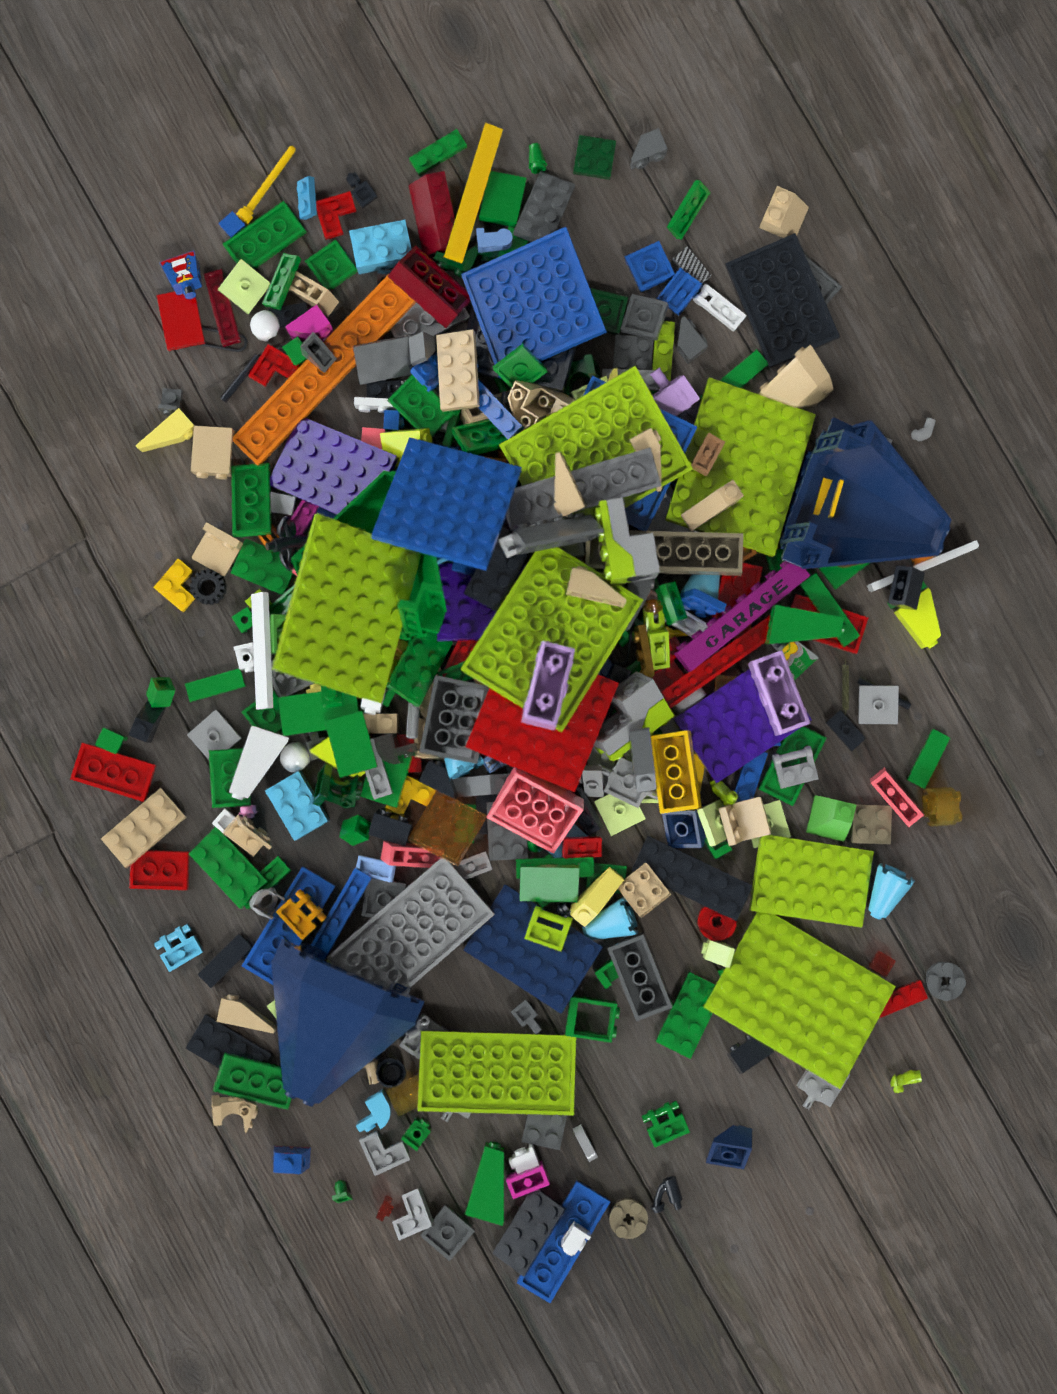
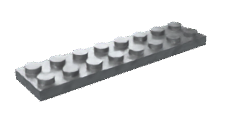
M651 447L571 471L587 505L579 510L599 505V501L622 498L662 486ZM555 476L515 488L506 514L511 531L515 530L518 525L528 524L529 526L538 521L562 516V513H557L554 503H556Z

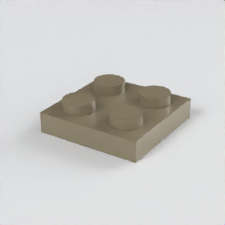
M855 804L856 809L851 825V843L891 844L892 807Z

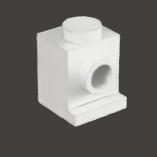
M253 642L235 646L234 651L239 669L244 670L245 673L254 671ZM246 654L250 656L248 661L243 659Z
M529 1144L528 1149L522 1147L515 1150V1154L508 1158L512 1170L516 1169L517 1174L539 1166V1159L533 1144Z
M573 1221L561 1240L563 1251L570 1256L575 1255L578 1250L581 1251L586 1244L585 1238L587 1240L591 1238L590 1231Z

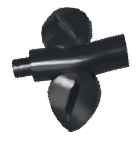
M283 517L277 527L279 538L272 539L271 542L266 543L265 548L267 551L279 552L281 563L287 570L291 571L294 569L291 558L298 552L297 548H302L307 543L309 534L296 535L295 522L289 517Z

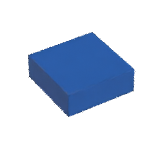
M233 211L218 223L230 238L246 227Z

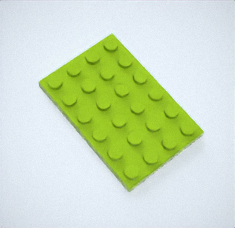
M774 835L761 836L749 910L862 928L874 851Z

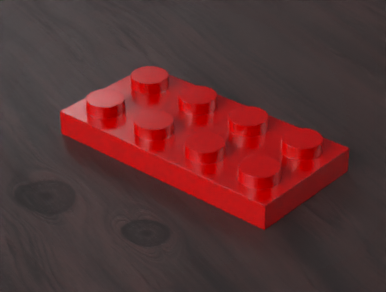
M742 563L741 576L721 575L718 600L727 604L726 607L729 605L733 607L737 604L735 600L744 593L747 596L752 592L750 588L757 582H760L762 567ZM721 612L713 615L712 618L718 619L722 616ZM751 624L748 625L745 629H743L732 639L735 640L736 638L744 634L746 631H748L751 627Z
M798 594L794 595L790 608L819 613L809 598ZM842 609L860 636L845 647L841 645L836 637L813 641L857 654L868 617Z
M81 743L70 779L144 802L146 801L157 765L119 753L113 754L100 747Z

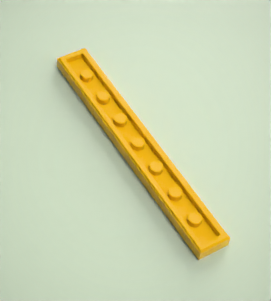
M488 123L484 125L444 254L445 258L459 263L463 262L503 129Z

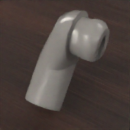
M926 418L924 428L912 431V439L917 441L928 439L932 435L936 420Z
M427 1015L419 1016L417 1024L405 1033L408 1040L421 1035V1031H427L430 1023Z

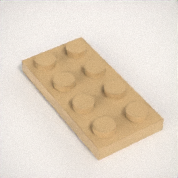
M472 329L436 335L440 410L444 412L480 407L475 331Z
M160 788L103 836L101 840L122 865L128 868L182 822L186 816L165 791Z

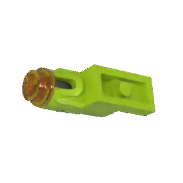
M650 599L645 601L643 606V621L646 626L654 670L670 668L669 631L665 628L663 605L660 600Z

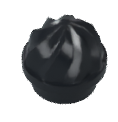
M569 902L559 903L555 911L556 915L573 918L570 916L571 904Z

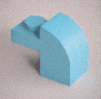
M384 1089L366 1099L365 1103L371 1114L357 1122L356 1127L359 1132L363 1130L366 1132L376 1127L375 1123L378 1124L380 1129L387 1124L391 1115L392 1105Z

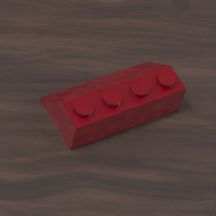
M445 171L424 175L409 185L422 251L429 258L435 257L436 252L445 253L455 222Z
M416 245L396 264L388 275V278L395 285L399 286L423 310L428 312L445 328L456 319L471 301L468 292Z

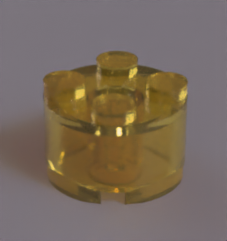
M953 787L927 788L925 790L928 793L923 795L922 807L924 817H928L930 821L927 822L930 827L950 826L961 822L962 813L959 808L961 794L959 791H955Z

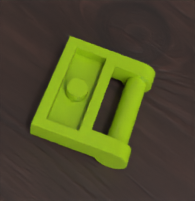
M535 906L524 939L562 952L573 918L568 916L565 918L542 910V907ZM541 917L564 926L561 931L540 924L537 920Z

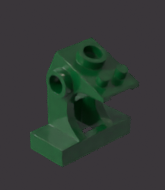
M592 354L585 355L583 360L572 362L565 391L562 393L573 398L571 392L576 380L580 378L591 379L592 376L601 378L600 367Z
M326 763L318 772L313 804L320 807L326 800L343 808L355 807L356 800H360L361 789L358 786H362V781H358L359 775L353 780L337 781L332 776L333 766ZM332 790H335V791H338V792H341V793H340V794H336V793L332 792Z

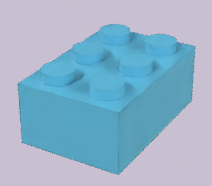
M405 220L349 231L358 274L379 271L381 268H394L411 250Z
M297 771L265 790L294 841L330 821L322 805L319 807L313 804L314 792L302 771Z

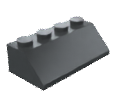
M645 931L607 948L636 1021L673 1008L672 998Z

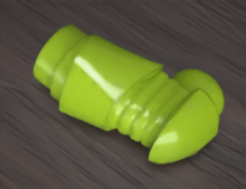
M713 780L710 782L712 791L724 802L723 805L727 806L736 803L737 793L731 791L723 781L715 783Z
M911 1069L897 1076L894 1074L890 1082L894 1093L903 1092V1085L922 1082L920 1070L915 1071Z

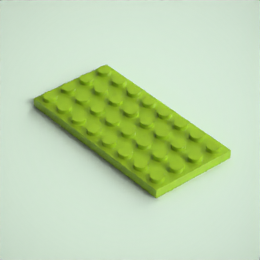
M421 1031L417 1111L574 1115L576 1037L543 1034Z

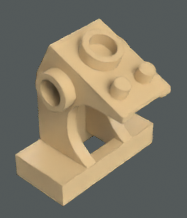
M211 1096L214 1126L222 1125V1121L227 1115L238 1114L243 1118L245 1133H247L248 1128L253 1127V1121L251 1120L256 1118L258 1112L256 1102L233 1096Z

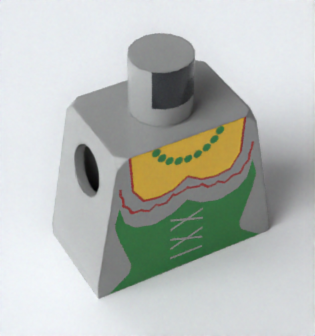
M799 642L771 644L777 651L783 650L794 681L818 659L814 653Z

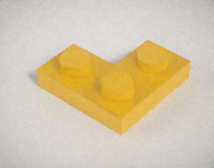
M177 559L153 588L179 610L185 612L195 598L182 585L194 571L180 559Z
M407 776L398 808L386 805L385 808L397 814H404L411 799L429 807L437 790Z

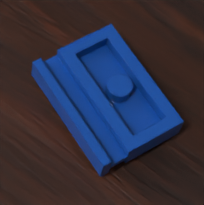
M679 268L657 297V300L668 302V308L680 316L702 287V283L686 273L682 268Z
M437 353L433 354L427 361L417 364L410 371L422 386L425 385L428 388V392L439 386Z

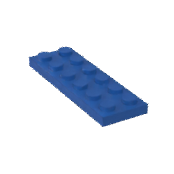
M302 866L284 895L285 900H281L272 915L273 919H270L242 967L273 985L271 960L274 958L281 940L284 939L297 946H300L303 941L276 911L290 898L297 903L300 899L295 893L300 889L305 894L308 893L310 895V899L317 907L323 908L336 886ZM305 904L300 907L307 916L312 913Z
M576 1180L562 1206L567 1208L527 1275L524 1277L520 1275L517 1284L551 1303L581 1252L578 1250L575 1255H568L563 1251L561 1240L573 1221L592 1234L610 1204V1200Z

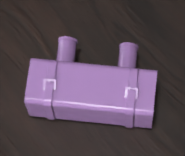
M660 367L650 374L660 388L659 391L652 395L660 409L678 416L700 400L684 375H680L669 382Z
M542 641L536 656V664L527 700L524 704L521 722L550 730L556 728L561 713L562 701L566 696L568 688L567 681L573 665L575 649Z
M783 650L748 663L752 679L755 681L760 700L765 707L775 736L810 724L807 710L803 705Z

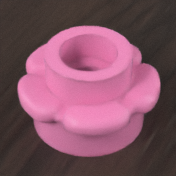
M256 805L240 806L239 815L247 816L248 818L255 817L254 814L258 812Z

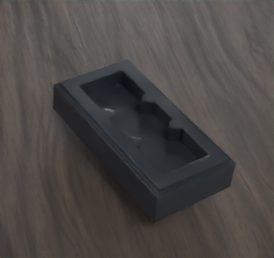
M306 302L282 306L281 310L268 309L278 318L279 328L287 326L308 311Z
M841 710L826 722L827 726L850 751H853L866 739Z

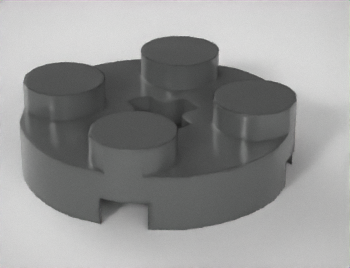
M937 962L927 970L926 988L937 999L943 1001L953 1000L962 993L966 986L964 973L953 963ZM943 976L945 978L949 977L950 980L948 985H941V978Z

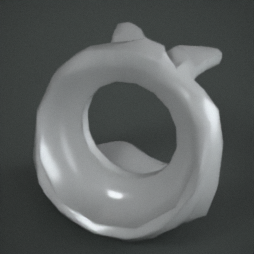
M271 887L255 893L249 905L257 914L272 920L271 912L277 904L278 897L282 900H285V898L277 894L275 888ZM271 894V903L262 908L260 905L262 898Z

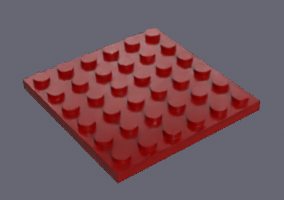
M597 674L562 732L557 729L550 730L521 722L524 712L523 708L489 688L465 747L575 792L619 683Z

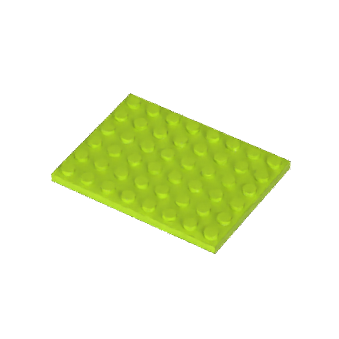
M636 366L499 444L509 464L522 467L519 477L522 486L554 477L555 458L558 452H562L570 471L633 453L635 450L629 439L649 428L652 431L656 430L661 438L659 444L661 450L662 487L693 469ZM653 488L623 497L624 508L651 494L656 489ZM599 505L573 512L572 515L585 513V516L592 515L594 518L595 508L599 507Z
M709 377L694 421L697 429L688 445L685 456L691 465L708 433L725 441V444L707 476L692 469L677 478L665 521L689 528L681 515L722 486L734 480L744 496L737 503L702 524L694 531L705 533H743V547L756 550L771 557L775 556L816 414L788 406Z
M315 514L272 670L382 704L402 629L398 603L400 599L406 601L410 599L422 553L373 540L370 533L323 515Z
M556 547L535 551L465 661L461 671L521 708H524L536 664V656L542 641L575 649L573 665L567 681L566 696L563 698L561 713L555 728L562 732L643 602V599L619 584L609 586L626 599V604L623 608L566 595L572 568L577 566L587 568L588 571L593 572L608 585L609 581H605L603 574Z
M756 912L734 951L730 968L725 967L703 1008L836 1088L841 1089L896 986L777 915Z

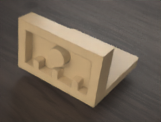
M206 522L203 527L206 533L195 550L192 559L220 575L226 576L243 543Z
M761 797L719 808L729 846L738 844L741 841L771 834Z
M238 814L223 831L227 837L253 857L263 845L269 850L272 847L271 839L267 836L268 833L261 827L257 829L253 825V821L247 816L241 817Z
M647 863L625 878L618 887V890L640 918H643L672 895Z

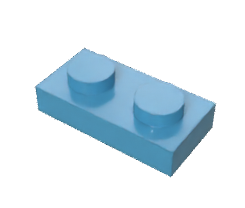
M307 176L297 182L299 217L303 220L317 215L314 177Z

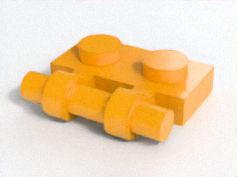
M300 889L295 893L300 900L295 903L290 898L276 913L303 940L317 927L312 921L315 917L320 922L327 917L322 912L323 909L320 906L317 907L312 902L308 893L305 894ZM304 904L312 912L309 916L300 908Z

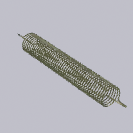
M845 659V665H842V669L846 668L848 678L845 682L842 681V695L847 698L848 704L842 710H845L846 716V710H849V665H846Z

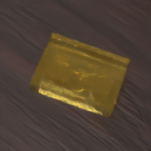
M419 1074L403 1081L397 1087L386 1090L398 1117L418 1107Z

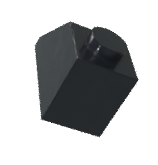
M147 700L136 716L128 735L143 742L152 743L166 707H151L149 700Z
M435 760L434 763L428 761L419 782L453 799H457L458 794L453 779H450L447 769L445 768L446 765L438 760Z

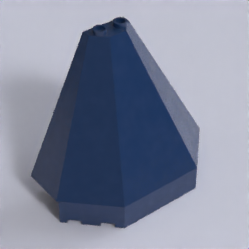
M833 417L828 430H823L815 441V449L813 451L809 450L804 457L782 529L783 536L780 538V545L784 551L781 559L802 569L939 556L944 548V539L950 531L952 519L872 420L852 426ZM823 478L833 480L819 516L814 515L813 511ZM841 479L844 480L834 517L830 519L828 515L838 481Z
M282 939L271 963L283 1089L286 1090L285 1095L293 1099L297 1097L302 1099L304 1104L313 1107L315 1103L319 1104L417 1024L419 1020L418 1015L424 1001L409 995L411 988L395 981L388 988H385L319 959L322 949L304 942L297 946Z

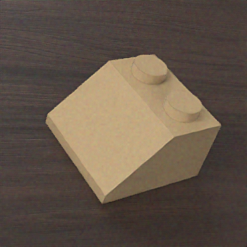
M777 186L759 228L782 238L794 233L797 236L809 207L795 193Z

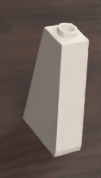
M251 725L229 792L233 793L232 797L243 800L244 797L248 798L287 744L289 737Z

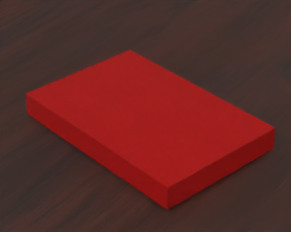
M175 291L157 295L167 350L172 351L206 344L197 297L186 299L184 294L177 295Z
M148 850L130 865L129 889L188 890L190 851Z

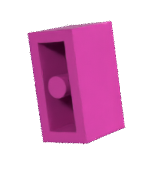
M543 1161L539 1162V1166L519 1174L515 1171L506 1175V1182L513 1199L550 1185Z

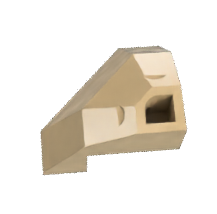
M810 345L806 349L804 347L799 349L794 354L796 357L788 365L784 364L777 371L778 375L770 383L769 381L764 383L759 388L761 390L759 395L799 409L816 406L834 390L830 375Z
M517 380L514 382L508 396L513 416L524 426L522 431L575 401L572 397L557 390Z

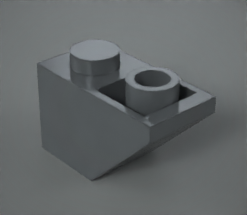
M659 128L641 135L631 159V170L635 168L642 169L649 162H658L665 158L668 148Z
M684 316L679 324L676 350L686 363L689 364L706 351L708 342L702 334L699 335L697 333L694 323L690 319L687 320Z

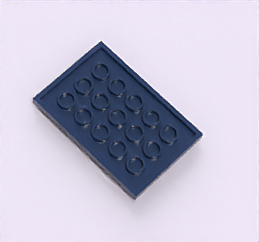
M504 885L490 907L495 915L474 932L464 951L562 1014L603 947L571 926L562 952L524 939L535 906L538 905L532 901H520V894ZM541 917L537 920L540 924L561 931L564 926Z

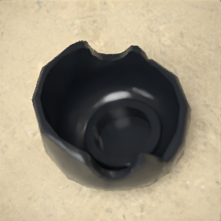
M395 1058L383 1060L378 1064L376 1070L377 1080L382 1086L387 1088L399 1086L406 1077L405 1065Z

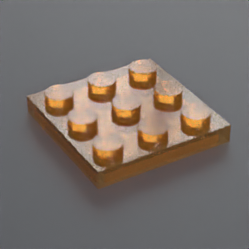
M436 791L408 837V841L459 866L487 816L456 799Z

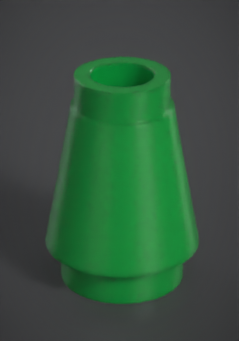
M533 143L529 146L528 167L532 173L539 174L540 171L544 172L546 170L547 162L540 144Z

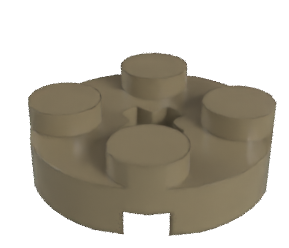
M633 1198L618 1200L609 1213L611 1229L620 1238L633 1239L640 1236L646 1231L648 1224V1215L645 1207ZM626 1214L634 1216L631 1223L623 1221V1218H626Z

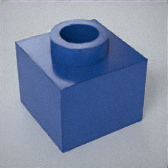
M384 410L383 429L386 432L398 431L400 428H404V417H401L398 411Z

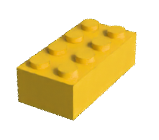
M691 731L651 736L660 814L702 808Z

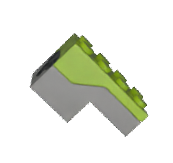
M623 497L599 501V507H596L594 511V519L603 528L604 532L598 536V542H602L603 545L600 554L602 562L605 561L606 563L603 570L605 581H609V585L656 578L660 571L653 533L629 536Z
M636 671L618 684L611 701L617 712L603 722L594 747L598 753H605L609 760H619L625 752L631 749L630 730L649 728L651 736L656 729L666 725L674 717L652 678Z

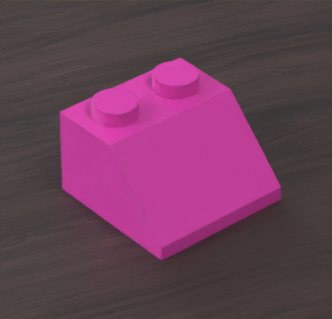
M317 305L285 326L292 340L299 337L302 342L312 332L322 342L333 333L330 322Z

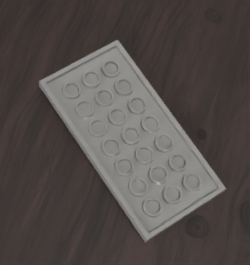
M443 855L330 953L327 959L333 965L385 988H388L393 981L410 988L495 913Z

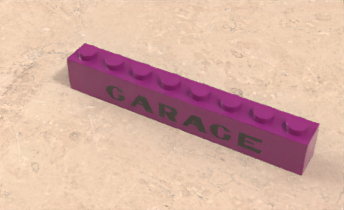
M783 561L780 564L781 568L778 571L772 570L765 576L766 580L762 584L757 582L750 588L752 592L747 596L744 593L735 600L737 604L733 607L727 606L725 611L721 612L722 616L718 619L714 617L706 623L707 628L703 631L699 629L691 635L692 640L688 643L684 641L676 647L678 651L674 655L688 672L694 670L810 576L807 570Z

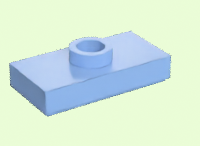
M362 855L358 856L356 867L371 875L373 879L393 882L396 866L387 865L380 859Z

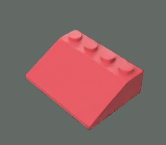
M513 768L493 803L487 818L554 854L584 810V799L563 787Z

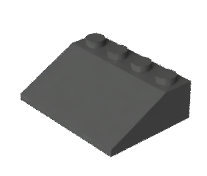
M585 513L574 514L571 519H566V516L554 519L555 522L547 523V520L535 522V526L528 527V524L516 526V529L512 531L516 555L591 541L604 533L603 528L593 516H585Z
M435 675L419 753L477 764L479 753L465 746L489 687Z

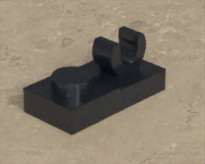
M383 380L366 383L367 398L389 399L402 385L401 381L403 380Z

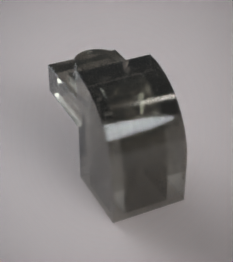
M396 733L373 738L378 755L387 763L403 764V755L404 759L416 756L415 752L420 751L419 743L400 747Z

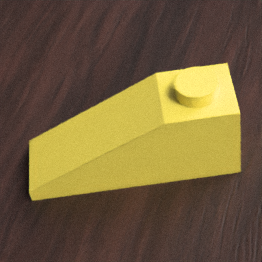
M178 408L141 440L136 447L141 452L189 440L193 437L194 424Z
M609 867L578 897V902L571 904L570 916L586 927L603 909L624 881V878Z

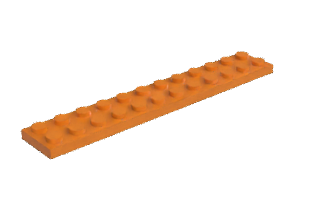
M387 275L323 342L337 358L325 373L307 359L233 436V442L255 464L259 466L291 434L297 427V424L303 421L356 366L352 346L380 341L416 302L399 286L395 285Z

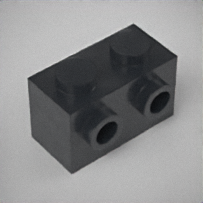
M896 566L888 603L901 609L917 610L925 572L914 567Z
M381 808L374 813L368 835L406 846L409 842L415 820L410 819L411 817L408 815H397L392 813L390 809Z
M747 1035L745 1037L746 1041L741 1045L737 1042L729 1048L730 1052L727 1053V1056L738 1073L743 1074L774 1053V1050L752 1036Z

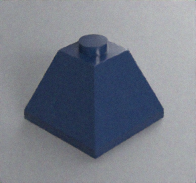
M698 809L662 813L668 846L673 848H702L704 846L706 834L697 812Z
M733 1125L715 1137L707 1155L706 1163L744 1169L752 1150V1128Z

